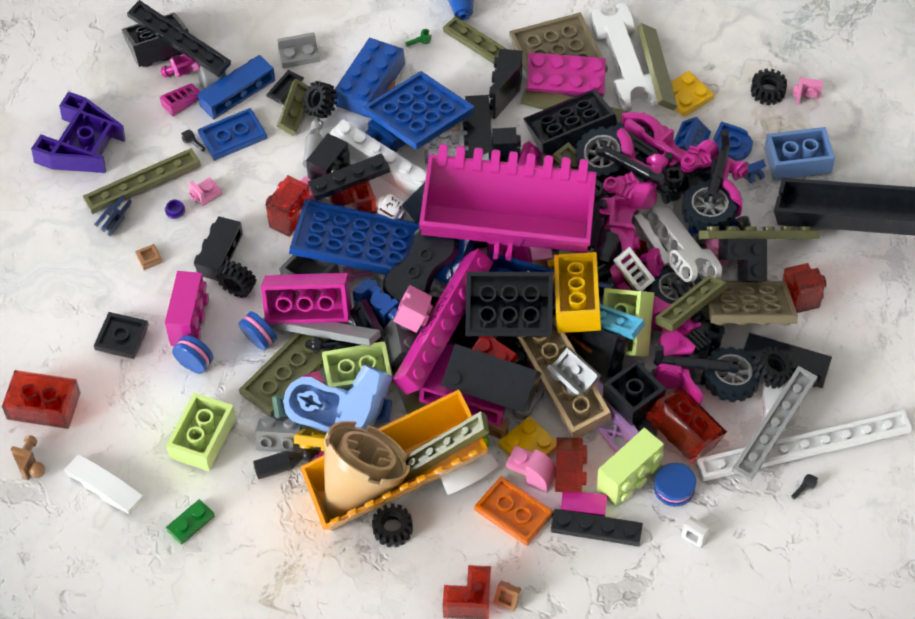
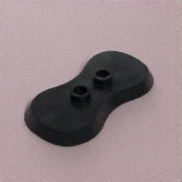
M419 227L412 237L406 256L384 276L383 292L388 294L391 300L395 298L399 301V304L409 285L429 294L437 273L456 258L459 251V240L421 235V228Z

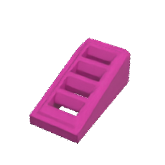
M192 83L160 96L161 106L172 116H175L198 101V93L201 91Z

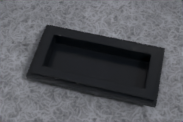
M287 70L266 96L283 104L292 82L295 79L302 82L304 77Z

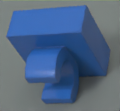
M764 159L749 164L747 174L750 183L756 182L754 174H757L760 180L765 178L764 172L760 170L766 167Z

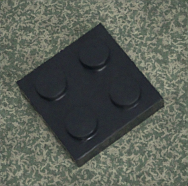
M108 312L94 343V349L135 359L149 323L147 320Z

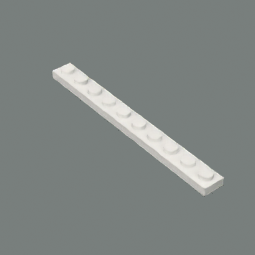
M905 410L779 439L761 468L911 433L912 426ZM745 448L698 458L696 464L703 482L736 474L732 472V468Z

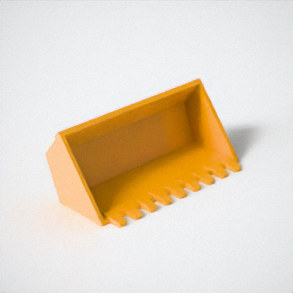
M457 390L379 428V430L396 441L406 455L469 419L472 415L460 390ZM482 437L395 489L364 503L365 505L358 509L354 508L348 511L342 517L338 516L336 518L329 516L325 509L324 455L301 466L300 469L323 530L333 531L488 455L489 452Z

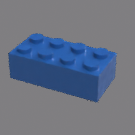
M369 37L335 88L337 91L335 93L337 95V99H335L337 102L336 107L368 117L363 113V106L387 92L393 79L397 78L405 65L404 49Z

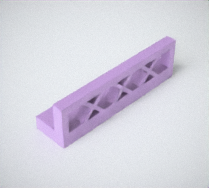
M598 379L595 386L603 398L604 385ZM603 398L611 412V421L609 422H612L615 427L614 431L604 429L603 426L596 429L613 452L617 453L623 446L617 447L614 442L615 437L624 438L628 443L639 432L634 425L631 426Z

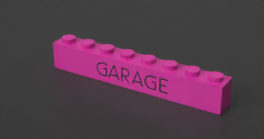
M480 249L464 255L429 315L426 325L422 327L391 382L405 394H410L423 387L466 311L467 272H488L491 268L493 261Z

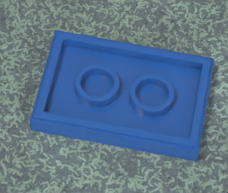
M251 108L197 129L201 140L214 161L268 139L265 130Z

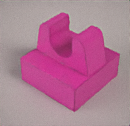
M652 248L650 252L642 254L639 259L641 262L647 263L644 266L653 277H658L664 265L659 248Z

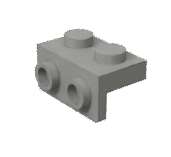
M570 347L563 351L554 364H549L547 367L551 372L550 375L556 381L564 383L567 386L566 390L573 396H585L601 377L596 370Z
M270 417L259 419L255 430L256 450L298 452L299 444H294V436L302 429V424H298L291 419L276 420Z

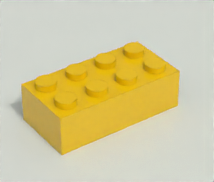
M597 253L554 255L558 333L600 331Z

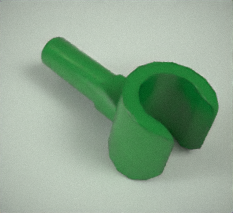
M423 29L419 37L405 42L406 47L419 42L429 44L432 35H429V29Z

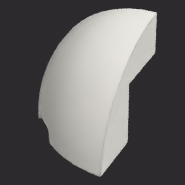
M490 452L488 455L441 477L447 495L475 483L497 468L498 463Z

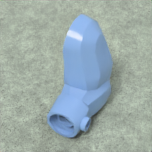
M363 365L353 382L354 386L349 391L330 387L312 377H301L292 382L285 391L283 400L285 413L292 421L309 426L327 434L333 424L339 421H356L357 424L355 426L366 429L368 425L373 427L387 397L392 376L371 366Z

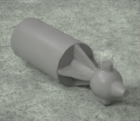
M316 117L311 122L309 128L312 131L306 137L302 163L305 168H307L306 160L323 140L320 130L324 122L320 121L319 117Z

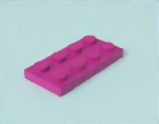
M529 52L526 91L580 95L595 89L601 97H604L606 58Z

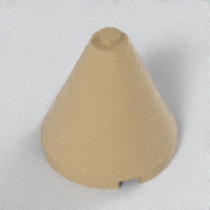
M339 421L329 428L324 438L325 509L332 518L342 517L348 511L364 506V503L376 499L400 485L408 475L410 465L406 466V453L396 441L379 429L370 425L366 429L356 427V421Z

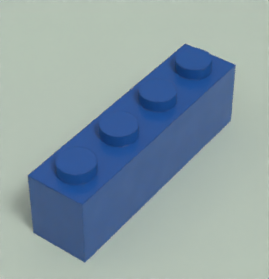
M258 55L199 92L200 107L213 120L274 82V68L261 55Z

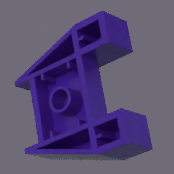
M68 91L59 108L62 120L69 122V125L59 140L40 134L31 148L34 163L54 170L105 173V159L101 154L111 137L125 142L124 126L86 97Z

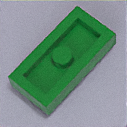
M198 499L167 525L166 529L182 545L212 520L215 515L207 505Z

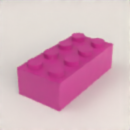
M348 273L264 276L261 284L264 317L268 324L349 322L352 304Z

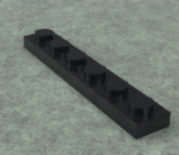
M138 0L127 12V16L216 76L220 77L231 65L230 59L142 1Z

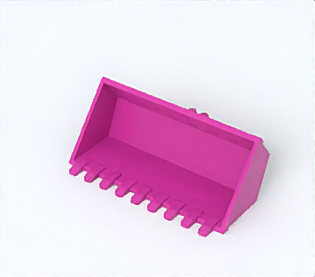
M447 144L439 145L438 155L429 154L419 222L421 235L488 242V244H495L493 259H498L499 245L508 246L505 257L508 261H511L513 246L587 253L591 239L596 172L587 171L588 160L581 159L579 170L570 169L571 159L568 157L562 158L561 168L552 167L553 156L550 155L544 157L543 166L535 165V154H527L526 164H518L517 152L511 151L509 153L508 162H500V150H492L490 161L482 160V148L474 149L472 159L465 158L464 146H457L456 157L447 156Z

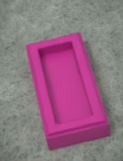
M563 490L561 510L605 517L607 495Z

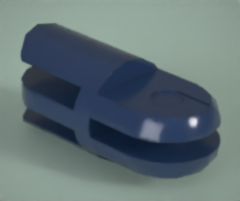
M121 196L114 206H108L94 224L98 227L106 216L109 215V218L101 228L105 232L114 220L117 221L107 235L109 236L115 232L125 219L124 213L132 203L129 199L121 210L118 209L126 196Z

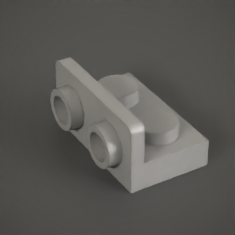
M314 32L277 39L282 68L320 62Z

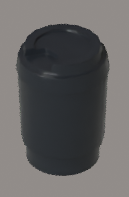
M603 231L600 234L596 249L597 262L611 265L620 240L619 235L609 231Z

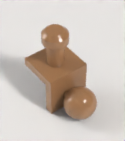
M29 435L24 439L25 444L23 448L11 447V452L24 480H28L30 475L34 478H40L45 474V466L41 462H36L31 451L38 441L34 436Z

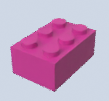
M177 271L165 319L170 346H175L184 335L193 336L199 340L201 338L200 325L205 321L204 307L208 306L209 293H206L207 283L203 280L202 273Z

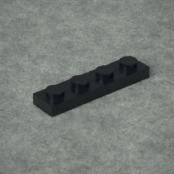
M381 153L308 181V187L315 200L318 201L390 173V167Z
M554 509L551 532L639 547L643 523Z

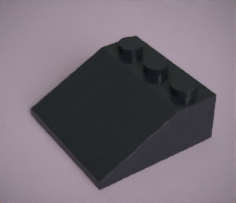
M175 12L164 15L166 18H168L169 20H171L172 22H174L175 24L189 32L188 28L185 26V24L181 21V19ZM139 24L121 29L133 58L139 67H149L154 62L167 61L172 56L183 55V53Z

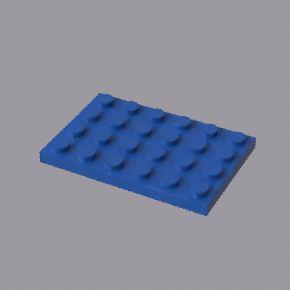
M305 199L290 245L289 254L386 275L408 253L412 237L419 228V223L416 224L415 222L397 218L391 219L379 214Z

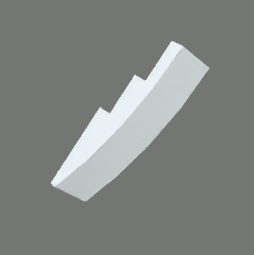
M78 455L64 469L68 476L80 481L84 488L98 494L102 501L128 514H131L145 499L143 495L121 479L81 455Z

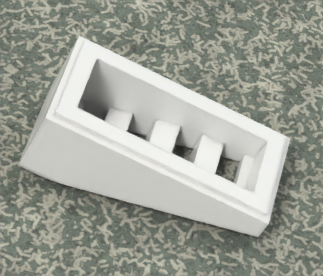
M628 247L613 260L634 291H643L655 281L631 247ZM629 255L631 259L622 264L621 261ZM634 262L635 265L630 270H627L626 268ZM639 269V272L632 277L631 274ZM643 275L644 278L637 283L636 280Z

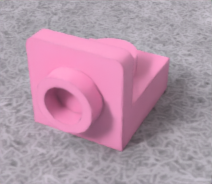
M800 77L799 84L794 85L793 96L796 97L795 104L800 103L801 96L820 99L823 80Z
M210 177L198 185L194 181L189 182L191 198L194 201H198L202 206L222 194V189Z

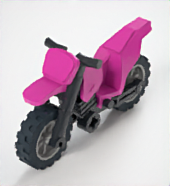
M669 265L664 266L659 276L654 277L655 281L648 286V292H654L651 330L662 331L658 345L655 346V359L653 363L657 368L652 369L651 374L666 389L673 390L680 387L686 398L696 407L701 405L704 399L701 390L696 385H704L707 390L711 391L713 396H718L723 401L726 399L729 402H736V400L742 402L747 397L751 398L754 392L756 393L759 381L761 380L760 378H755L756 372H752L753 355L749 352L745 353L740 348L739 350L734 349V347H728V349L720 348L725 331L723 325L711 323V321L707 322L701 310L673 332L656 324L655 317L702 281L699 276L694 282H684L672 267H669ZM624 281L617 283L616 289L632 290ZM697 369L703 370V373L696 374ZM745 375H746L747 380L743 379V378L740 377V376H745Z

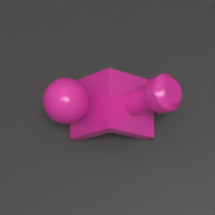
M183 54L169 59L171 65L161 67V74L167 78L171 76V73L175 72L176 77L200 69V65Z

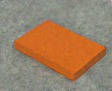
M502 476L496 480L474 506L476 512L526 546L529 545L554 514L552 509Z

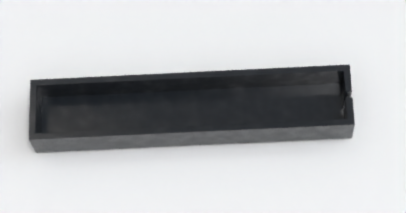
M782 178L778 192L779 196H777L774 207L777 225L915 236V187Z

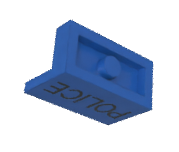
M698 117L682 121L674 142L680 149L687 151L690 145L695 147L701 142L708 140L711 131Z

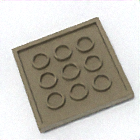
M581 12L509 31V37L515 50L523 51V67L526 74L529 52L603 58ZM607 64L605 68V73L608 71Z
M724 281L726 282V290L706 305L711 323L717 325H725L727 323H736L738 325H747L748 323H757L759 325L779 323L780 325L787 326L791 323L797 324L798 319L786 281Z

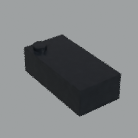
M455 344L441 386L456 391L460 390L462 393L528 414L542 373Z

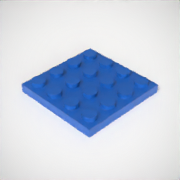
M420 71L363 106V113L417 150L474 114L475 106Z

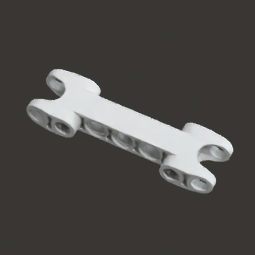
M617 4V13L612 16L604 15L598 8L591 9V24L596 40L606 39L620 78L614 80L613 85L616 98L622 110L630 111L632 109L631 101L635 98H643L651 106L658 105L650 73L643 75L628 35L634 33V22L626 4Z
M657 192V202L652 208L635 212L634 215L642 213L644 218L648 219L651 229L655 235L659 236L661 243L670 253V266L684 282H694L698 274L703 275L705 278L711 275L720 279L722 267L717 257L710 249H701L673 213V201L664 204L661 194Z

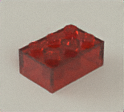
M14 370L2 409L7 420L69 429L81 392L77 379Z
M679 387L660 398L646 415L651 424L691 463L713 450L727 433L683 387Z

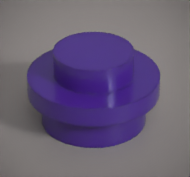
M170 200L166 204L165 213L169 218H180L185 213V206L179 200Z

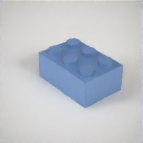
M826 127L766 135L764 150L773 180L832 173L835 156Z

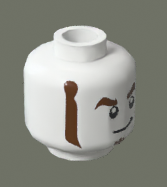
M392 194L387 195L385 198L382 196L376 204L378 208L377 214L391 219H403L407 211L402 206L404 201Z

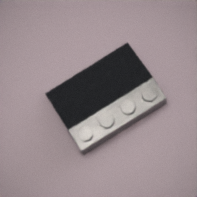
M595 89L523 118L543 157L546 155L553 156L556 151L568 142L574 147L585 133H590L589 130L591 129L597 130L599 127L608 129V127L616 126V123H618L613 110Z
M467 272L465 336L552 337L554 273Z

